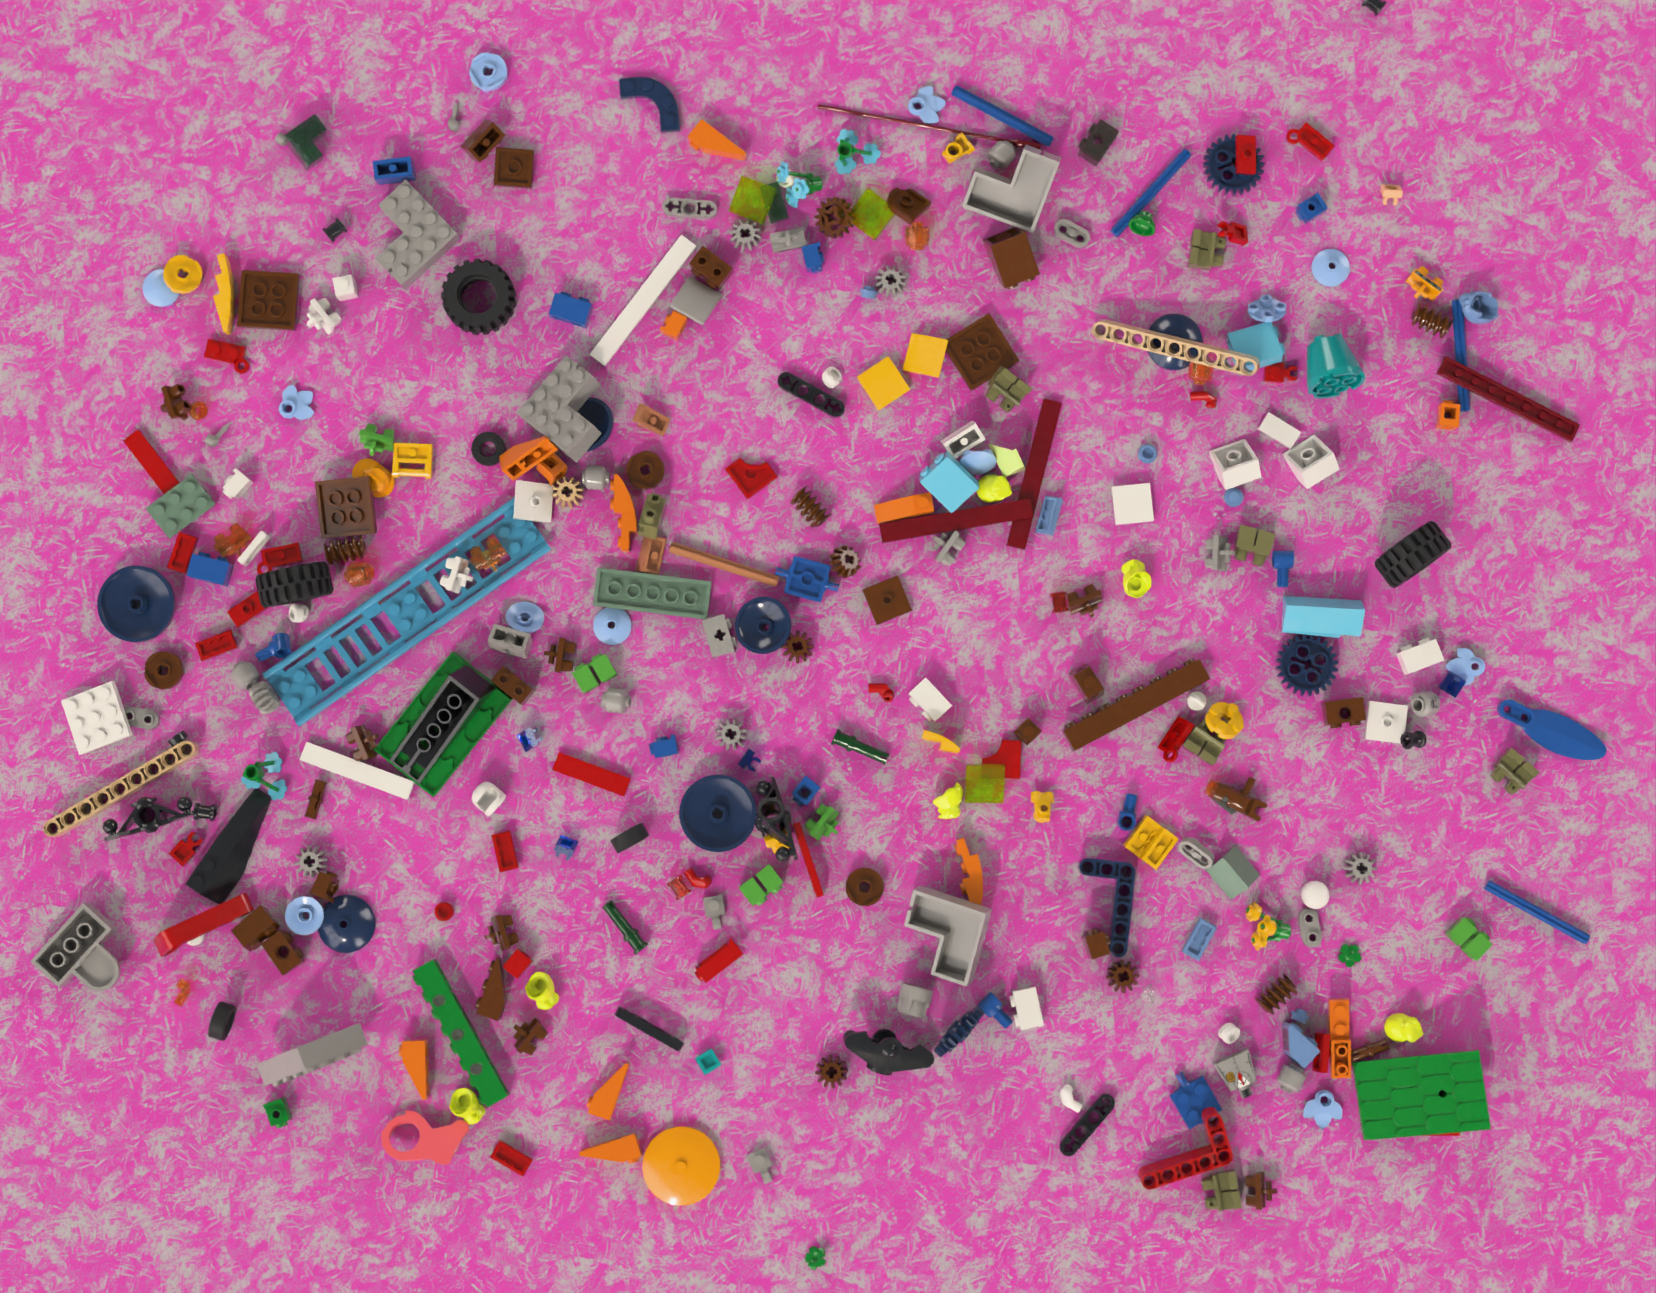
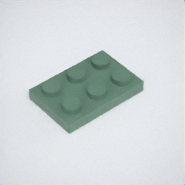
M191 474L145 509L170 539L216 505V503L195 476Z

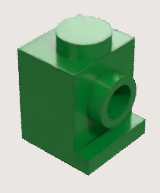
M286 1097L263 1104L270 1126L276 1125V1128L288 1125L287 1121L291 1120L292 1116ZM275 1111H279V1113H280V1117H279V1118H276V1117H275V1114H274Z

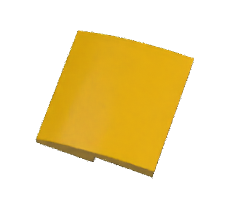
M911 333L903 371L939 378L948 340Z
M889 356L856 376L877 410L882 409L910 390Z
M923 731L921 739L940 743V751L956 754L960 752V748L949 739L930 731Z
M1144 815L1123 846L1157 870L1179 839L1149 816Z

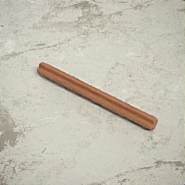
M672 542L669 548V552L774 587L777 586L779 576L682 544Z

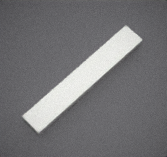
M306 742L300 760L406 800L409 799L415 784L409 779L356 761L309 742Z

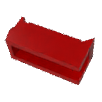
M730 937L729 945L727 943L698 964L699 968L698 966L694 967L697 970L694 973L701 982L704 980L707 983L744 953L732 937Z

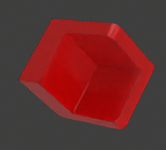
M518 948L503 965V968L516 979H519L534 960Z

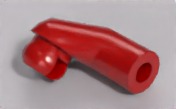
M1190 392L1191 401L1203 400L1207 402V408H1216L1217 398L1209 392Z
M869 683V693H879L885 702L893 700L894 692L886 683Z
M692 867L684 872L693 887L705 889L712 884L710 876H697Z

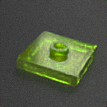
M741 176L729 212L764 225L777 189Z
M867 188L852 207L855 212L851 216L856 219L851 221V223L876 241L895 214L890 211L887 202L870 188Z
M966 764L965 803H1004L1005 765Z

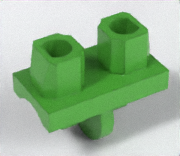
M370 423L367 424L364 430H360V443L365 444L364 448L370 450L369 454L371 456H375L376 452L383 453L384 450L393 452L394 430L384 429L383 434L380 435L377 434V426Z
M820 804L816 810V813L822 816L820 820L816 822L810 818L805 824V827L810 831L809 834L818 841L823 835L828 837L831 832L837 835L838 831L834 828L839 822L835 819L840 814L831 806L828 807Z

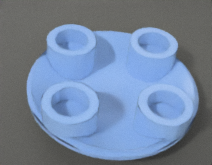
M164 269L151 272L143 282L145 298L151 304L159 307L173 305L180 294L172 292L165 284L163 279Z
M1262 295L1260 299L1248 305V314L1253 319L1261 322L1277 321L1285 316L1286 304L1272 299L1270 295Z
M990 449L974 452L966 450L963 452V457L959 463L971 475L975 476L991 471L996 465V458Z

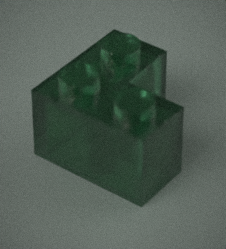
M316 114L284 135V142L306 171L323 159V154L314 142L326 135L327 129Z

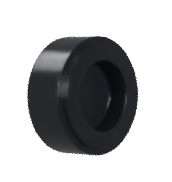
M183 730L168 742L174 747L185 740L188 735Z

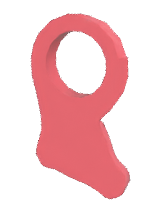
M406 1110L405 1115L396 1116L382 1130V1146L388 1155L398 1161L433 1160L437 1164L449 1165L453 1156L458 1151L462 1139L469 1132V1126L467 1122L458 1120L452 1125L432 1129L420 1114ZM406 1123L416 1126L419 1129L420 1138L413 1149L402 1152L392 1147L391 1135L396 1127Z

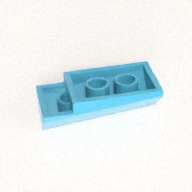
M1283 596L1282 632L1340 638L1341 635L1360 637L1365 608L1362 600Z

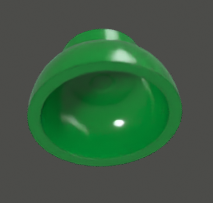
M1141 211L1133 216L1128 224L1130 230L1140 236L1147 237L1155 233L1156 225L1153 215L1147 211Z

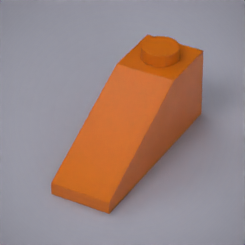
M703 119L698 122L688 135L689 145L696 151L701 150L703 153L743 161L747 158L746 152Z
M546 436L515 445L499 456L501 470L514 481L556 452L558 447Z
M930 492L874 505L877 524L934 513Z
M428 1039L404 1040L402 1045H399V1056H402V1062L422 1100H427L429 1098Z
M626 1062L593 1097H589L586 1105L589 1108V1114L611 1120L630 1063Z
M636 1132L579 1151L580 1156L616 1162L628 1161V1164L639 1161V1157L643 1155Z

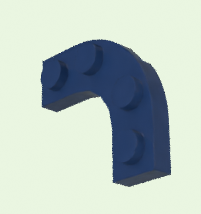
M646 77L619 79L621 99L647 98L651 100L659 110L661 133L680 132L678 106L673 94L665 85L657 80Z

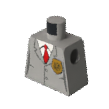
M1243 1049L1212 1063L1230 1091L1238 1089L1242 1099L1253 1095L1249 1084L1256 1081V1076L1248 1049Z

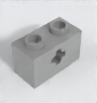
M722 614L702 620L712 658L735 653L734 648L737 647L735 636L731 637L729 629H732L730 619H725V615ZM718 631L726 634V636H723L722 641L719 638H715L718 635Z
M494 624L488 644L492 650L527 659L532 645V638L529 633Z

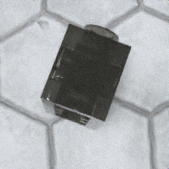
M1101 119L1097 124L1095 122L1092 124L1088 131L1090 135L1087 139L1083 138L1078 145V155L1095 167L1100 163L1119 134L1118 130ZM1100 140V143L1094 144V141Z

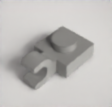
M723 895L703 898L706 917L712 916L713 930L722 929L720 915L725 914Z
M765 1147L748 1154L747 1158L754 1174L760 1171L764 1184L771 1182L772 1178L767 1168L772 1166Z

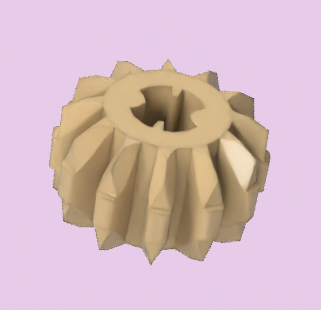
M563 477L564 483L557 480L556 483L559 487H552L554 491H557L552 494V497L557 498L555 501L557 505L562 502L561 507L565 509L567 503L569 508L573 509V502L577 506L580 505L577 498L583 500L584 497L578 493L584 492V488H578L581 483L580 481L574 483V477H571L569 482L566 477ZM566 489L573 491L572 494L570 493V497L563 494V492H566Z

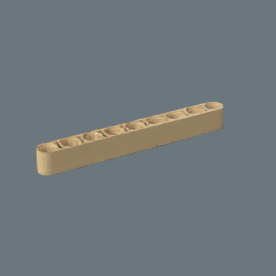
M1107 319L1099 320L1092 327V334L1098 339L1246 376L1255 374L1260 367L1259 359L1252 355ZM1099 324L1105 326V333H1101L1098 330ZM1117 329L1123 330L1124 338L1117 336ZM1135 334H1140L1143 338V341L1137 342L1135 340ZM1154 338H1158L1161 341V347H1156L1153 344ZM1172 343L1179 345L1180 350L1178 352L1172 349ZM1190 348H1196L1198 356L1191 355ZM1209 352H1214L1217 355L1216 361L1209 359ZM1227 357H1233L1236 360V364L1234 366L1229 365ZM1246 362H1252L1255 366V369H1247Z
M193 741L180 742L48 820L43 826L44 833L49 837H60L195 758L199 753L198 745ZM190 744L192 752L187 755L184 750ZM171 754L175 756L173 764L168 763V757ZM154 764H157L159 768L156 774H153L151 771ZM137 774H140L142 777V781L139 784L135 783V776ZM120 784H123L125 786V791L123 794H120L118 792V787ZM103 794L108 795L106 804H103L101 801ZM88 803L92 807L91 812L89 814H87L84 810L85 806ZM71 813L75 817L72 824L68 822V816ZM54 823L58 826V830L55 834L51 831V827Z

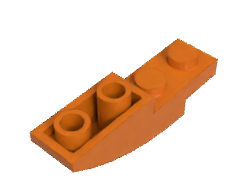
M614 474V479L610 481L611 491H614V498L610 499V508L614 510L615 515H621V517H618V529H621V536H618V548H621L622 552H630V534H638L636 511L624 482L618 474Z
M961 838L956 840L957 844L954 845L957 856L961 855L963 863H960L963 874H968V877L961 879L960 889L963 895H967L969 902L981 905L983 898V874L978 853L970 856L965 840Z
M1328 999L1327 1034H1330L1329 1048L1331 1055L1329 1065L1331 1078H1351L1349 999Z

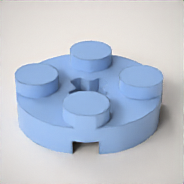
M485 52L477 55L471 62L469 69L470 78L473 84L482 91L497 90L507 81V66L499 55ZM486 68L494 70L491 76L484 75Z

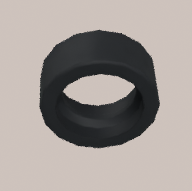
M639 823L610 841L616 852L620 853L644 840L649 834L643 823Z
M225 1002L218 1003L209 1024V1037L221 1041L227 1038L235 1019V1005Z

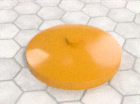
M688 1126L668 1128L654 1137L645 1151L642 1165L644 1179L651 1192L666 1203L682 1206L696 1203L705 1198L717 1183L720 1174L718 1150L713 1141L696 1128Z

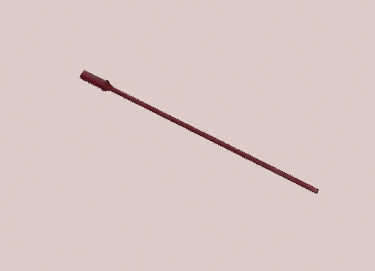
M819 104L817 107L819 109L955 134L962 132L966 136L993 141H1008L1016 146V148H1024L1025 145L1040 149L1041 143L1019 140V138L1009 140Z

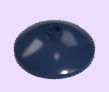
M1182 314L1164 315L1154 321L1149 328L1151 331L1203 343L1202 333L1198 325L1192 319ZM1154 338L1153 344L1156 347H1161V341L1158 338ZM1177 343L1171 344L1174 351L1178 352L1180 350ZM1194 347L1190 348L1191 355L1198 356V350ZM1147 351L1154 363L1167 370H1182L1194 363Z
M589 397L577 412L592 423L602 434L586 452L603 445L611 435L614 426V417L609 406L600 399Z
M771 597L751 599L741 607L736 616L735 633L739 642L747 650L756 654L775 652L786 643L791 633L792 623L788 610L781 602ZM768 624L769 629L764 631V626Z
M341 895L333 898L335 899L334 903L327 902L323 906L324 920L318 929L320 938L330 949L340 953H351L362 949L370 942L375 932L376 920L372 908L366 901L357 896ZM343 920L347 922L346 928L341 926Z

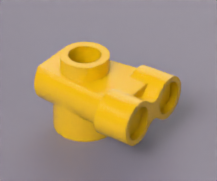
M961 132L955 137L953 143L948 144L947 148L942 152V156L951 164L965 154L970 155L975 151V148ZM951 151H954L957 155H951L949 153Z
M1031 792V802L1034 803L1035 810L1033 813L1034 819L1039 823L1049 822L1054 794L1052 792Z

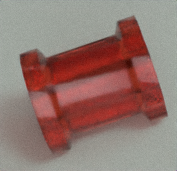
M1067 592L1050 594L1053 602L1052 613L1069 611V608L1066 607L1065 598Z
M681 875L667 884L675 893L676 900L691 892L682 881L683 877Z

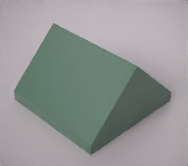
M1235 845L1214 862L1209 869H1206L1207 873L1230 900L1249 888L1260 876L1258 871Z

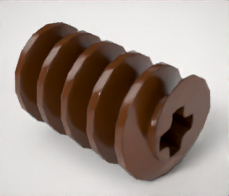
M1421 302L1417 304L1410 318L1412 319V326L1418 322L1419 329L1424 325L1426 326L1425 332L1433 329V336L1440 332V339L1447 334L1454 320L1453 318L1449 322L1448 315L1442 318V312H1438L1435 315V309L1433 308L1428 312L1427 305L1421 309Z
M805 486L794 495L790 503L792 505L797 504L795 508L797 511L803 509L800 515H807L805 521H812L811 528L819 527L832 514L825 515L827 508L820 509L822 502L815 504L817 497L810 498L812 491L805 492L807 488Z
M360 535L359 541L353 536L352 542L345 538L344 544L341 543L340 539H337L336 545L330 540L328 547L324 543L326 560L329 565H333L334 560L338 564L341 563L342 559L344 562H348L349 557L352 561H355L357 556L359 559H363L364 554L366 555V545L363 536Z
M1284 973V979L1277 978L1278 984L1271 983L1273 990L1267 987L1265 989L1267 995L1260 993L1261 1000L1254 998L1265 1012L1272 1015L1275 1014L1273 1007L1278 1010L1280 1009L1279 1002L1284 1005L1286 1004L1284 997L1292 999L1290 992L1298 993L1296 986Z

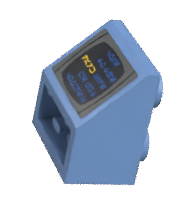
M1284 1022L1282 1024L1283 1052L1298 1066L1305 1069L1320 1052L1316 1048L1318 1044L1311 1037L1303 1036L1302 1033L1304 1031L1297 1024Z

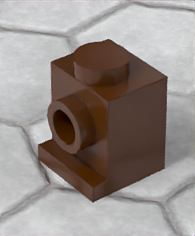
M1027 718L1013 733L1028 745L1042 731Z
M319 871L310 893L320 899L334 903L335 899L332 897L339 887L338 875L327 871L326 874Z

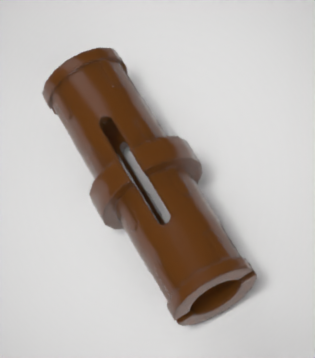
M315 779L311 796L308 797L309 803L304 815L305 817L317 819L320 804L324 801L322 797L327 782Z
M1384 1038L1371 1044L1368 1042L1365 1043V1046L1351 1050V1055L1358 1054L1351 1057V1060L1355 1062L1366 1057L1372 1058L1374 1054L1390 1050L1389 1044L1381 1047V1045L1388 1043L1387 1039Z

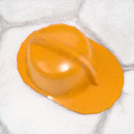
M368 458L359 460L355 464L352 471L353 478L371 476L374 497L382 498L392 492L395 480L389 470L377 461Z

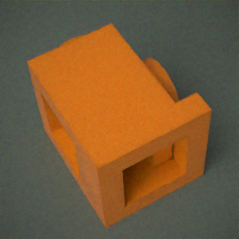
M673 310L671 315H667L664 321L666 326H661L660 331L678 341L688 319L685 315Z
M1450 400L1440 403L1437 410L1435 429H1457L1459 427L1460 404H1455V401ZM1445 412L1450 415L1449 419L1444 417Z
M553 453L538 463L536 469L553 486L557 480H561L566 476L567 465Z

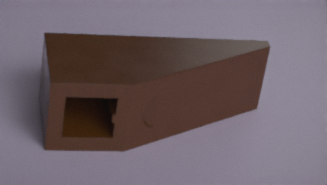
M498 957L495 961L492 960L488 971L491 974L489 979H485L482 990H484L483 996L478 998L475 1008L478 1009L476 1014L496 1021L501 1020L507 1003L502 959Z

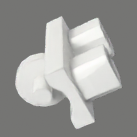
M315 298L310 301L311 305L308 308L311 312L307 314L310 319L307 322L308 327L315 326L318 330L323 327L328 335L332 334L334 328L341 322L340 316L336 312L329 316L326 314L325 311L330 309V303L326 298L318 301Z
M457 556L455 558H447L446 568L452 570L450 577L446 575L441 577L440 585L446 587V590L459 594L461 587H465L467 580L473 581V577L468 576L470 568H467L469 561Z

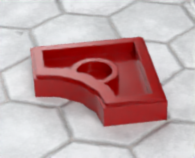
M739 458L725 468V471L747 500L778 478L767 462L760 465H751Z
M1002 740L1000 748L994 755L982 758L981 777L1020 779L1021 740Z

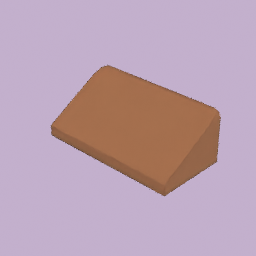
M658 536L657 539L643 537L636 567L637 572L659 575L666 538Z

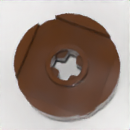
M642 451L629 459L626 472L630 482L635 487L648 490L656 488L661 483L665 475L663 461L657 454L651 451ZM648 465L651 472L643 475L640 469Z
M156 652L145 663L144 676L146 681L151 686L162 690L171 689L178 685L185 673L180 658L170 652ZM161 666L168 667L166 675H160Z
M870 868L856 869L849 875L846 881L847 896L853 903L859 906H871L878 902L883 894V879L878 872ZM864 881V883L870 884L868 892L860 891L861 882Z

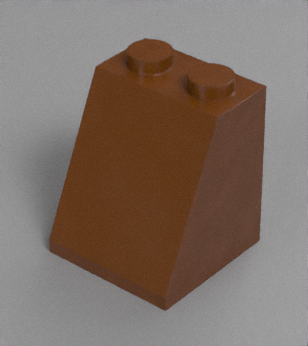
M1013 227L982 240L999 282L1004 288H1015L1018 286V283L1032 281L1036 278L1035 276L1040 275L1024 230Z

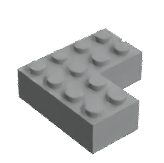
M1025 145L1013 179L977 167L962 207L1034 233L1061 157L1048 152L1042 155V150Z
M404 180L378 204L384 214L403 233L376 259L406 290L460 240V237L407 180Z
M566 355L517 414L577 463L602 434L592 423L577 412L598 388L600 383Z
M919 885L913 889L909 904L911 908L908 909L904 926L940 938L931 975L967 987L974 980L992 909Z
M360 1023L258 1063L257 1067L264 1085L273 1084V1087L357 1054L362 1051L361 1047L368 1044Z

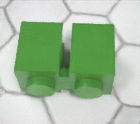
M599 653L591 658L592 662L585 665V663H582L574 668L575 671L572 674L584 694L600 686L590 668H594L602 683L618 675L606 654L602 655Z
M770 864L756 874L767 891L764 892L754 877L739 887L752 906L757 904L759 907L768 900L765 896L770 892L775 894L783 888L781 886L783 880Z
M1459 917L1444 934L1457 946L1460 945V949L1472 961H1477L1493 945L1489 941L1491 938L1484 931L1479 932L1475 928L1476 923L1471 918Z

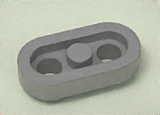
M1067 219L1057 221L1054 226V234L1059 239L1076 248H1084L1088 245L1090 234L1086 229ZM1064 227L1067 231L1062 233L1060 228ZM1081 236L1083 241L1078 242L1076 238Z
M136 707L124 708L126 716L128 713L133 715L132 719H128L130 726L153 730L160 724V716L155 711ZM148 716L152 719L150 723L146 722Z
M1185 837L1181 840L1178 848L1182 855L1199 868L1209 869L1212 866L1215 857L1211 851L1194 838Z
M1312 909L1301 910L1298 914L1301 940L1308 947H1316L1322 940L1318 915ZM1307 915H1310L1312 917V920L1310 922H1307L1305 920V917ZM1311 934L1315 935L1314 941L1309 940Z

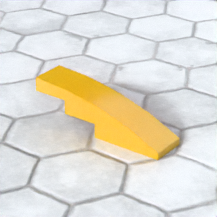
M223 253L217 255L222 273L215 275L220 294L214 295L213 298L223 332L231 335L234 321L235 293L229 258Z

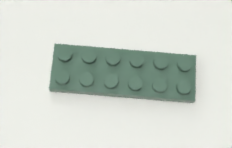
M598 568L593 606L705 620L708 617L712 581Z

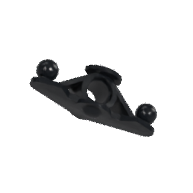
M774 776L771 777L770 783L760 781L756 786V791L758 794L766 797L757 808L756 829L761 832L763 838L766 837L765 833L788 847L777 849L775 857L778 861L786 862L790 856H793L794 860H798L790 828L791 815L789 811L785 810ZM771 814L777 815L774 818H767ZM784 829H786L787 835L782 832Z
M187 796L179 798L177 807L183 811V813H180L155 802L157 797H142L130 805L131 808H136L118 833H116L118 824L114 819L104 821L102 828L109 835L104 839L105 841H110L141 832L153 833L161 826L194 816L197 813L190 810L192 800ZM149 807L155 811V819L150 823L146 822L144 815ZM167 813L175 815L167 819ZM134 823H136L139 826L138 828L129 830Z
M889 1029L876 1031L872 1038L868 1036L866 1031L855 1032L848 1030L843 1035L845 1046L866 1061L868 1069L878 1074L892 1075L893 1072L928 1068L934 1063V1055L921 1044L912 1049L903 1046L897 1040L896 1035Z

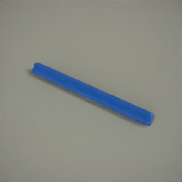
M958 85L953 88L951 95L1047 147L1053 142L1054 137Z
M1183 149L1112 227L1111 233L1114 236L1119 237L1128 227L1131 218L1139 214L1190 158L1191 153L1187 149Z
M1459 299L1452 301L1455 360L1467 366L1464 313L1462 312ZM1457 385L1460 412H1468L1470 410L1469 391Z
M1493 881L1486 882L1484 886L1486 891L1583 944L1589 941L1590 935Z

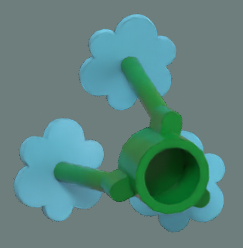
M842 129L839 134L840 136L837 137V142L840 143L837 148L839 154L838 161L835 162L838 174H851L852 170L856 168L857 164L852 157L855 153H859L864 157L863 161L865 164H875L877 158L881 156L880 150L877 149L878 146L867 143L864 146V150L857 149L854 145L858 143L859 138L854 135V131Z
M783 161L777 168L778 182L785 183L789 175L806 178V180L795 178L792 189L790 187L787 188L786 201L791 207L797 208L798 199H805L806 195L822 190L823 183L819 176L813 177L812 173L805 174L789 171L788 163Z
M272 752L271 754H266L264 762L257 761L255 765H248L244 770L241 782L246 784L247 789L252 787L258 789L261 784L270 788L268 794L275 801L284 798L287 786H285V781L282 779L278 782H273V784L263 780L264 772L261 767L264 766L268 769L269 773L281 771L283 760L279 758L277 752Z

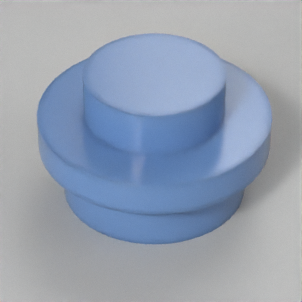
M864 285V289H860L861 297L876 299V294L879 293V291H875L873 286Z
M1149 444L1141 446L1138 451L1139 460L1146 464L1152 463L1157 457V450Z
M1230 488L1224 494V501L1230 507H1237L1243 501V493L1237 488Z
M1296 1008L1295 1012L1291 1010V1019L1305 1024L1307 1019H1310L1309 1016H1306L1307 1012L1298 1008Z

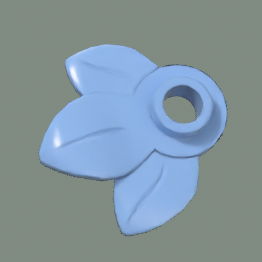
M927 86L921 88L918 91L917 97H913L909 101L908 109L911 114L919 116L923 122L934 124L939 121L936 113L943 109L946 101L940 97L933 96V87ZM920 104L921 108L915 109L914 105Z
M294 385L288 386L283 391V401L279 405V412L283 417H295L299 420H306L314 415V411L308 407L313 399L311 391L297 392ZM288 406H292L291 412H286Z
M1458 648V658L1450 660L1445 667L1448 671L1457 675L1456 686H1466L1473 682L1475 676H1479L1484 672L1485 663L1481 658L1475 657L1470 649ZM1473 663H1477L1479 665V669L1473 670L1471 668V665Z
M1321 1090L1317 1092L1314 1099L1309 1100L1305 1104L1303 1116L1304 1118L1314 1117L1319 1128L1324 1129L1332 1118L1342 1119V1107L1334 1101V1096L1331 1092ZM1323 1096L1327 1097L1326 1103L1321 1102Z

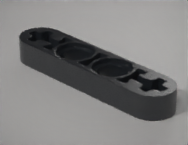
M784 372L779 375L778 385L782 390L833 418H839L844 414V404L840 400L791 373ZM789 377V381L792 384H795V381H797L798 383L795 385L794 391L791 390L792 386L789 384L783 386L781 379ZM803 385L808 388V393L804 396L799 395L797 389ZM822 395L825 398V402L818 405L814 402V397ZM828 399L832 400L830 402V405H840L839 409L841 411L833 413V409L829 406L827 407V410L824 409V407L828 403Z
M621 1006L617 1008L614 1014L621 1020L680 1052L684 1045L683 1041Z
M1101 1094L1059 1143V1149L1063 1155H1074L1113 1110L1115 1100L1111 1095ZM1103 1098H1110L1109 1103L1111 1105L1109 1107L1104 1106L1102 1111L1105 1113L1102 1115L1099 1110L1095 1109V1106L1097 1105L1100 1108L1103 1105L1101 1100ZM1091 1112H1096L1099 1115V1119L1095 1123H1091L1088 1120V1115ZM1078 1127L1086 1129V1135L1082 1138L1077 1137L1075 1134ZM1071 1135L1077 1141H1080L1078 1144H1076L1074 1141V1143L1071 1145V1147L1073 1148L1071 1152L1069 1150H1067L1066 1152L1064 1151V1143L1069 1144L1072 1141V1139L1069 1138Z

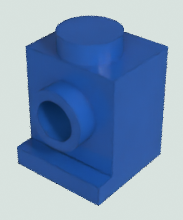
M1317 192L1312 197L1298 204L1295 209L1297 210L1296 215L1299 220H1303L1307 224L1325 213L1328 207ZM1308 205H1311L1314 210H1309Z
M820 242L802 246L807 273L812 272V274L822 272V263L825 261L822 251L818 252V250H821Z
M670 735L671 739H667V736L656 738V742L649 744L651 755H655V758L679 754L675 735Z
M805 775L791 793L794 796L792 800L800 806L803 804L807 806L821 787ZM803 789H807L809 791V794L807 796H803L801 794V791Z

